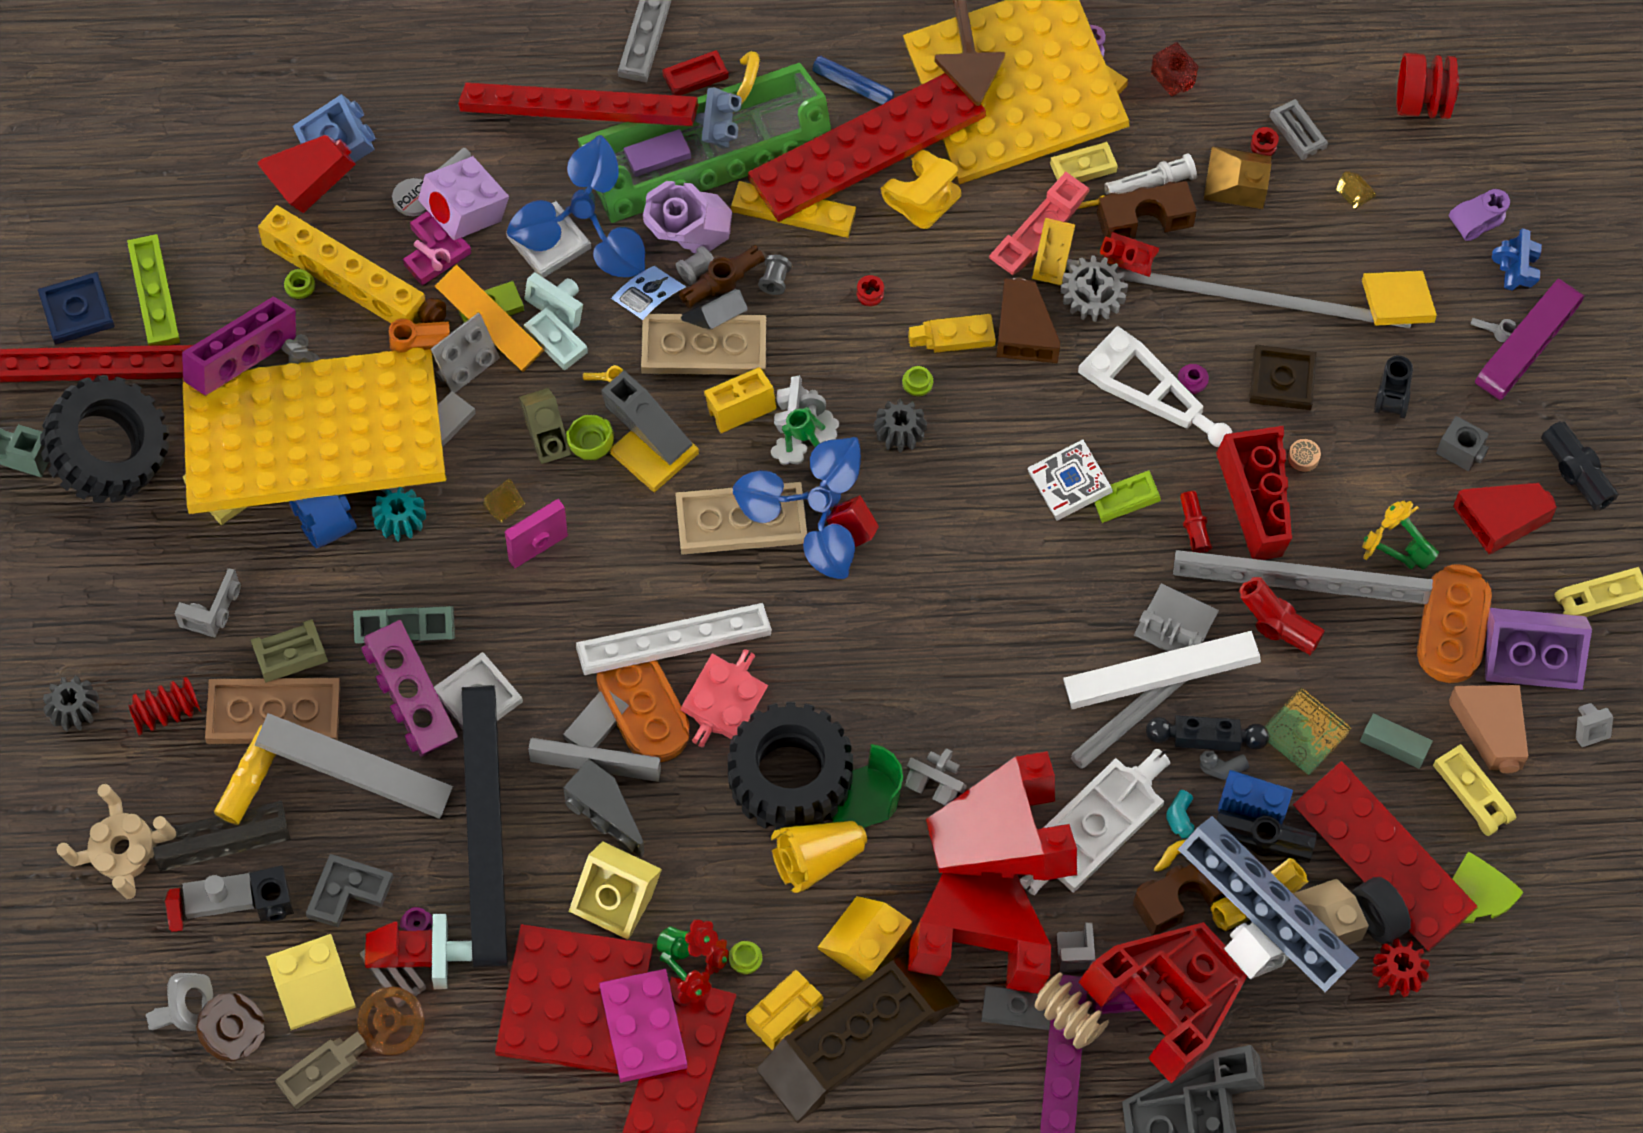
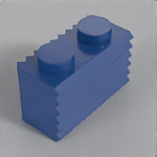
M1230 770L1217 810L1222 809L1254 818L1270 816L1282 825L1293 790Z

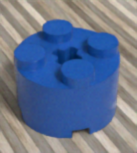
M344 494L289 501L295 517L298 516L302 523L300 527L316 549L324 547L357 529L350 513H346L351 507Z

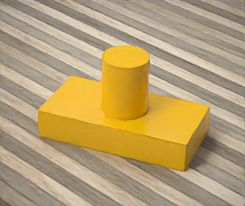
M1045 218L1032 279L1057 285L1063 283V274L1067 266L1075 224Z

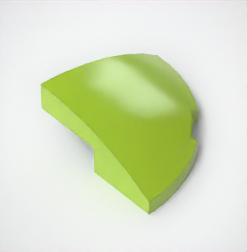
M1467 852L1452 878L1478 906V909L1462 923H1474L1476 917L1491 915V918L1494 919L1513 907L1523 894V891L1509 878L1470 852Z

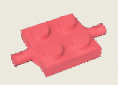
M744 649L736 664L728 663L712 653L681 706L680 710L693 717L701 725L692 739V742L697 744L701 735H704L698 745L699 747L705 746L712 732L723 734L730 739L737 735V728L743 721H749L750 715L754 712L768 685L751 676L747 671L755 658V655L751 652L746 662H744L749 650Z

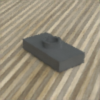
M985 986L981 1022L1049 1030L1050 1020H1047L1044 1016L1045 1010L1038 1011L1035 1008L1038 994Z

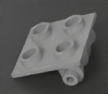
M479 312L431 348L438 364V371L435 372V375L441 382L446 381L450 392L454 393L500 359Z
M1161 583L1147 611L1144 610L1139 620L1140 624L1134 636L1167 652L1203 643L1219 610Z

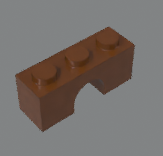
M1187 181L1178 183L1168 182L1162 186L1152 188L1141 187L1132 192L1110 193L1099 198L1097 217L1104 238H1110L1112 232L1135 239L1138 227L1137 218L1140 216L1150 215L1157 218L1162 224L1164 233L1194 227L1197 210Z
M1193 864L1186 867L1179 865L1168 871L1165 878L1157 882L1149 880L1137 888L1133 906L1153 936L1182 923L1185 910L1178 899L1180 894L1196 892L1205 899L1210 908L1214 902L1226 896Z

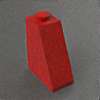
M323 135L257 162L258 166L287 202L302 213H305L356 165L349 156L352 152L351 149L341 139L335 141L328 135Z
M1539 483L1463 489L1458 492L1453 505L1454 509L1489 555L1551 522L1557 509L1551 493L1545 491Z

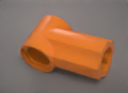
M408 319L395 320L389 327L390 350L407 352L416 347L423 350L431 349L450 335L449 322L414 324ZM407 337L408 339L399 340L398 338Z

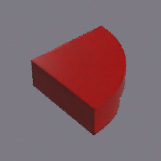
M181 888L169 889L165 899L169 930L171 932L183 931Z

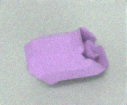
M666 181L647 193L643 221L658 239L678 241L684 249H690L693 253H696V249L700 246L705 247L710 252L729 239L732 210L718 194L700 192L691 183H684V186L675 185L673 181Z

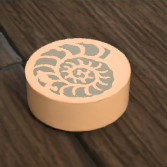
M1300 439L1291 445L1288 460L1290 465L1298 471H1311L1318 465L1321 451L1315 442L1308 439Z

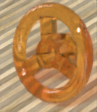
M385 987L370 994L361 1005L357 1019L359 1034L366 1041L367 1046L383 1055H397L412 1048L421 1037L425 1023L424 1011L418 999L409 991L399 987ZM396 997L404 1000L411 1007L414 1015H401L397 1009L389 1007L384 998ZM374 1004L378 1010L373 1017V1023L379 1031L375 1038L371 1035L367 1022L369 1012ZM392 1014L395 1022L391 1027H387L385 1018ZM401 1026H414L409 1037L403 1042L395 1045L385 1044L389 1035L397 1032Z

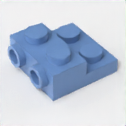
M342 94L293 125L301 144L323 135H328L335 141L341 139L351 149L352 152L349 156L354 162L375 150L371 142L376 139L371 128L367 124L363 125L360 120L364 116L363 110L355 100L351 102Z

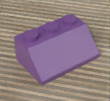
M1490 608L1485 638V680L1583 690L1592 633L1587 617Z

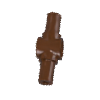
M753 245L734 258L718 257L713 259L708 266V271L702 274L697 282L679 291L683 303L686 302L688 308H691L709 295H721L734 290L736 282L744 278V273L765 262L764 255L761 250L758 251L756 245ZM719 275H725V276H727V277H725V278H719V277H717V276H719Z

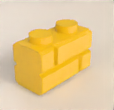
M795 970L746 1014V1023L773 1051L787 1035L822 1011L824 998L812 984H809L807 979Z

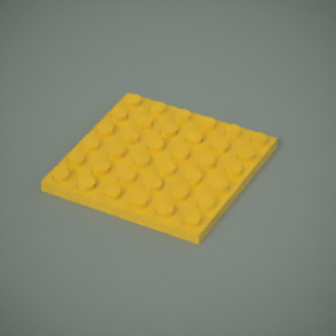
M1004 0L968 13L975 51L977 53L1005 52V59L981 103L986 110V117L942 139L950 162L958 167V175L956 177L959 185L1130 126L1125 109L1079 0ZM956 17L903 35L905 45L921 85L945 73L934 62L935 55L962 53Z

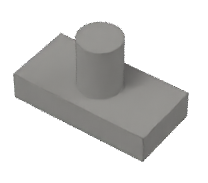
M249 873L226 877L212 875L206 880L182 883L187 919L254 909Z

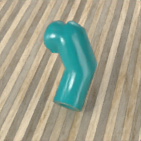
M1179 790L1166 812V819L1174 834H1179L1181 838L1185 839L1195 829L1194 824L1190 822L1186 813L1193 800V796L1185 790Z

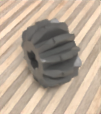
M901 398L897 401V405L887 401L885 409L879 408L877 411L874 430L877 432L878 442H886L885 447L887 450L897 446L898 451L901 453L904 446L913 450L916 442L922 443L924 432L927 430V421L923 419V410L915 409L913 401L908 405H903Z
M75 675L71 682H68L62 676L60 680L61 685L59 686L50 683L49 689L51 693L44 694L43 700L46 705L43 711L46 717H51L50 722L53 726L61 725L63 730L68 732L72 725H75L77 730L81 731L82 722L84 721L93 724L94 719L91 714L99 713L100 708L98 703H96L99 701V695L97 691L92 690L91 682L86 680L81 683L80 678Z

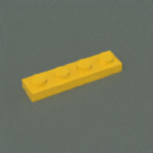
M739 181L731 205L732 212L778 222L751 183ZM821 200L778 223L849 238L856 214V207Z

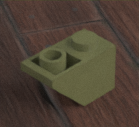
M546 388L520 396L519 401L540 463L544 464L571 455L556 398L550 389Z

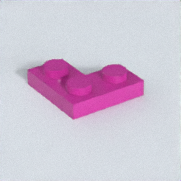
M428 211L410 222L412 231L426 246L434 251L443 248L450 253V263L441 258L437 259L443 265L441 271L434 270L432 260L419 249L403 259L404 266L422 286L471 254V247L462 237L453 240Z

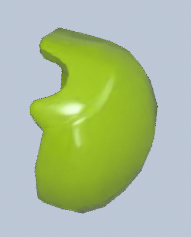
M583 415L573 421L566 432L570 450L583 460H597L605 456L611 450L614 442V432L610 422L597 415Z

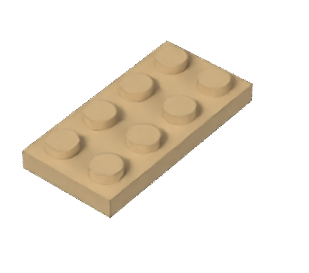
M648 314L643 320L642 374L742 375L758 367L762 369L764 374L766 373V315H737L713 329H705L684 322L681 319L682 314Z
M801 482L784 483L781 496L803 494ZM733 488L675 493L681 555L799 545L804 543V538L807 535L803 500L781 502V512L776 519L767 523H758L749 519L743 513L733 495Z

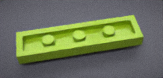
M158 235L127 240L148 345L168 346L181 343Z

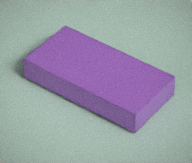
M680 129L624 148V155L635 177L691 158V152Z

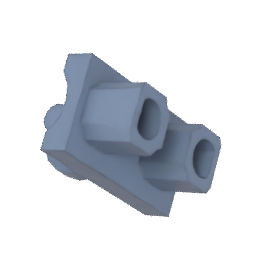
M715 87L708 88L705 113H698L695 118L697 123L703 125L701 141L715 144L723 149L729 148V141L737 139L738 127L736 123L732 122L733 112H738L741 109L742 98L740 96L727 93Z

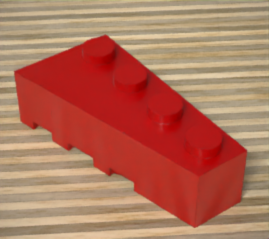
M1284 426L1225 434L1216 452L1252 559L1266 560L1282 557L1292 540L1290 505L1287 502L1288 477L1285 475L1286 450L1283 448Z

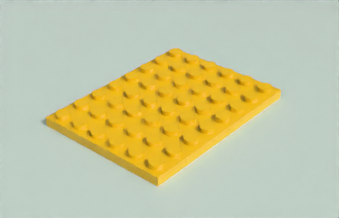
M416 347L407 352L384 351L373 354L321 359L314 362H301L299 364L289 363L247 369L206 396L183 381L186 498L189 514L446 481L431 349L423 350Z

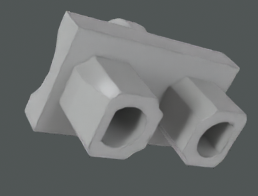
M800 375L791 377L790 387L777 390L778 405L781 410L788 409V411L775 414L774 424L780 433H783L782 426L786 425L788 414L795 409L808 407L815 417L825 411V399L818 395L816 390L808 391L804 389L801 385L802 378Z
M947 748L941 756L932 751L929 753L927 760L936 764L935 769L912 757L907 764L910 771L905 786L922 794L930 778L940 783L932 799L945 806L956 799L958 793L963 794L967 787L963 782L944 773L945 770H949L957 774L960 768L959 764L950 760L953 751Z

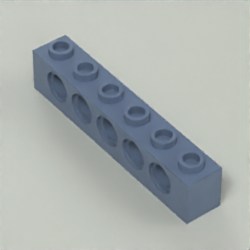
M1213 816L1202 823L1178 848L1201 873L1324 992L1359 959L1352 950Z

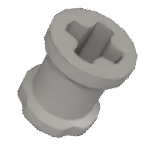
M700 246L691 257L685 261L679 260L676 262V268L682 279L687 284L692 285L697 281L696 278L708 271V266L714 257L705 247Z

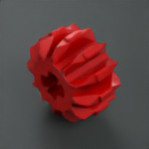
M1398 938L1393 941L1392 947L1385 943L1380 948L1381 953L1375 954L1373 958V963L1377 966L1373 968L1372 976L1381 977L1378 987L1388 985L1390 987V996L1394 995L1397 989L1400 990L1404 998L1409 995L1410 989L1417 993L1422 988L1421 983L1427 982L1429 978V973L1425 970L1429 968L1430 960L1421 959L1424 949L1421 948L1414 951L1412 949V940L1408 941L1406 946H1402ZM1398 964L1404 966V972L1398 970Z

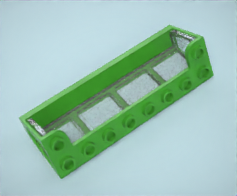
M797 63L756 77L752 90L741 105V109L732 116V122L736 123L738 127L737 139L729 141V148L722 149L715 144L701 141L703 125L695 120L693 126L624 122L577 139L580 148L596 136L602 135L614 150L619 167L617 182L608 192L596 191L609 221L614 223L644 212L647 193L666 181H673L675 185L684 186V183H691L700 192L746 177L749 171L830 131L831 125L826 96L801 63ZM742 82L721 90L736 95ZM707 94L697 97L699 107L696 114L705 113ZM680 129L691 152V158L635 177L624 155V148Z

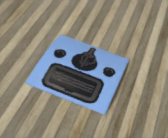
M652 266L628 281L611 299L644 320L661 302L679 290L686 288V286L657 267Z

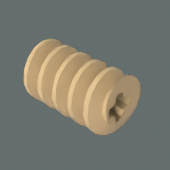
M1060 972L1052 977L1039 991L1035 1001V1008L1038 1011L1045 1010L1044 1016L1047 1020L1055 1019L1054 1027L1057 1030L1065 1028L1064 1037L1066 1039L1074 1038V1047L1080 1049L1098 1038L1107 1027L1109 1020L1099 1024L1097 1021L1101 1012L1098 1010L1089 1014L1088 1010L1092 1005L1090 1001L1079 1005L1078 1002L1082 993L1079 991L1070 996L1068 993L1072 983L1068 982L1060 986L1059 982L1063 977V974Z

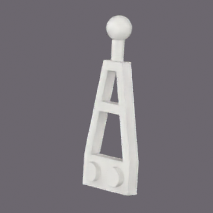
M1119 326L1079 365L1078 373L1102 390L1186 429L1193 423L1208 434L1209 442L1215 447L1220 446L1225 434L1232 433L1231 428L1227 424H1215L1203 416L1204 406L1139 340ZM1134 356L1161 381L1149 395L1113 379ZM1171 391L1188 410L1184 413L1161 402V400Z

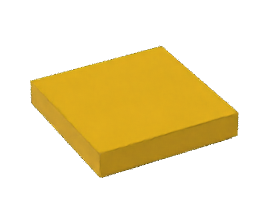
M1423 271L1363 274L1362 283L1375 326L1435 323L1437 314Z
M630 431L612 446L610 454L655 493L699 454V448L693 444L674 463L669 465L634 432Z

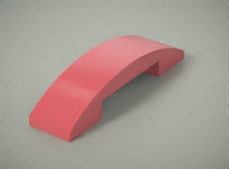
M1065 172L1047 191V197L1012 237L1010 235L1006 236L989 255V259L1011 275L1019 272L1037 256L1045 218L1067 223L1088 194L1089 188Z

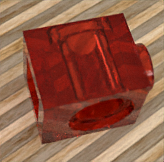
M1176 42L1153 55L1151 74L1172 97L1181 91L1186 92L1194 86L1199 66L1180 44Z

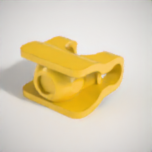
M920 150L911 158L912 168L919 178L912 182H902L894 178L890 179L881 187V193L884 201L890 207L903 214L919 228L928 229L961 197V188L951 182L958 175V167L954 163L938 158L928 151Z

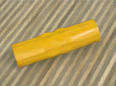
M260 725L250 746L240 760L238 768L233 773L224 794L214 810L218 817L235 825H239L276 756L272 752L254 746L262 725Z

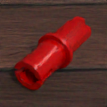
M1195 491L1184 492L1180 495L1186 519L1183 522V527L1187 529L1191 551L1206 553L1212 549L1206 527L1208 519L1202 516L1197 493Z

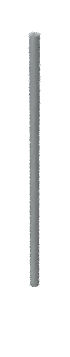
M1068 259L1065 271H1069L1071 263L1078 267L1079 261ZM1120 267L1117 270V273H1125L1124 281L1374 322L1370 309L1151 273L1150 277ZM1396 324L1392 326L1410 329L1411 324Z

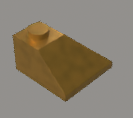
M1212 147L1203 200L1263 209L1270 178L1271 156Z

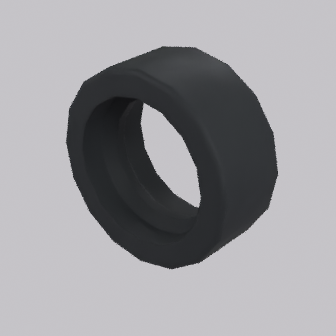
M1373 877L1353 890L1352 894L1355 895L1369 925L1366 932L1374 940L1381 944H1388L1407 933L1411 928L1408 908L1401 895L1389 881L1382 877Z

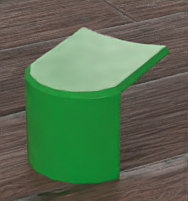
M871 744L867 766L853 770L851 790H848V798L844 806L838 805V814L832 818V823L854 821L857 825L865 828L890 819L897 809L903 782L902 766L892 752L882 746Z

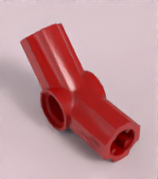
M1253 577L1248 582L1242 584L1239 589L1240 598L1258 619L1255 626L1263 636L1275 641L1282 639L1308 655L1315 651L1324 635V629L1296 614L1294 607L1287 601L1277 598L1261 577Z

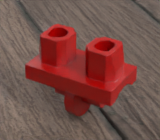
M1112 232L1110 238H1104L1100 254L1108 258L1107 263H1117L1118 267L1150 277L1153 259L1158 254L1160 248Z

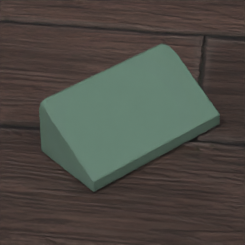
M1373 713L1360 742L1420 769L1433 740Z

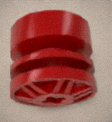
M1405 52L1402 56L1398 76L1397 114L1418 117L1423 104H1427V112L1430 118H1435L1439 107L1441 119H1450L1459 91L1456 56H1447L1443 67L1441 55H1435L1431 68H1427L1426 56L1424 54Z

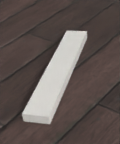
M759 603L576 642V650L584 675L770 636L772 629L764 605Z
M1252 631L1064 677L1063 680L1071 709H1076L1260 663L1261 660Z

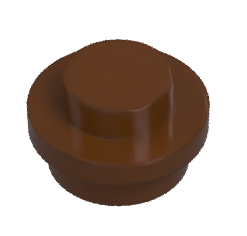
M427 299L418 311L421 323L443 322L446 317V303L440 299Z

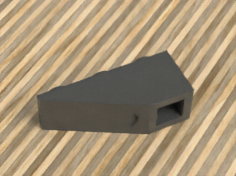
M625 370L601 390L606 408L669 465L674 463L693 445L648 391Z
M588 759L563 787L565 804L577 815L583 813L590 818L591 824L603 834L608 832L617 839L616 842L623 850L628 853L634 851L642 857L645 854L644 841L615 778Z

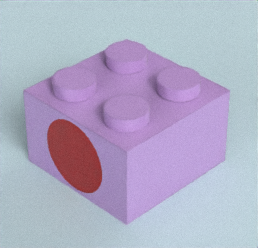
M473 156L425 174L418 201L453 240L501 222L509 199L508 194Z

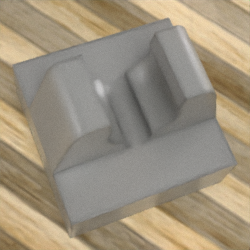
M1592 703L1578 707L1582 716L1577 718L1576 740L1581 747L1611 738L1613 715L1608 708L1598 710Z

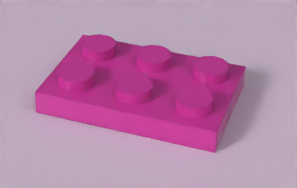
M666 969L599 983L620 1083L687 1068V1060Z

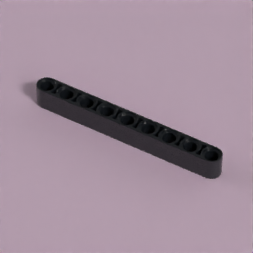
M495 685L462 687L473 967L508 966Z

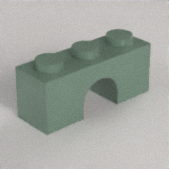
M19 424L14 433L0 428V465L42 477L49 463L43 461L41 454L45 446L40 444V434L42 431Z
M454 606L353 611L355 643H364L363 640L366 635L398 620H401L410 640H444L455 638Z

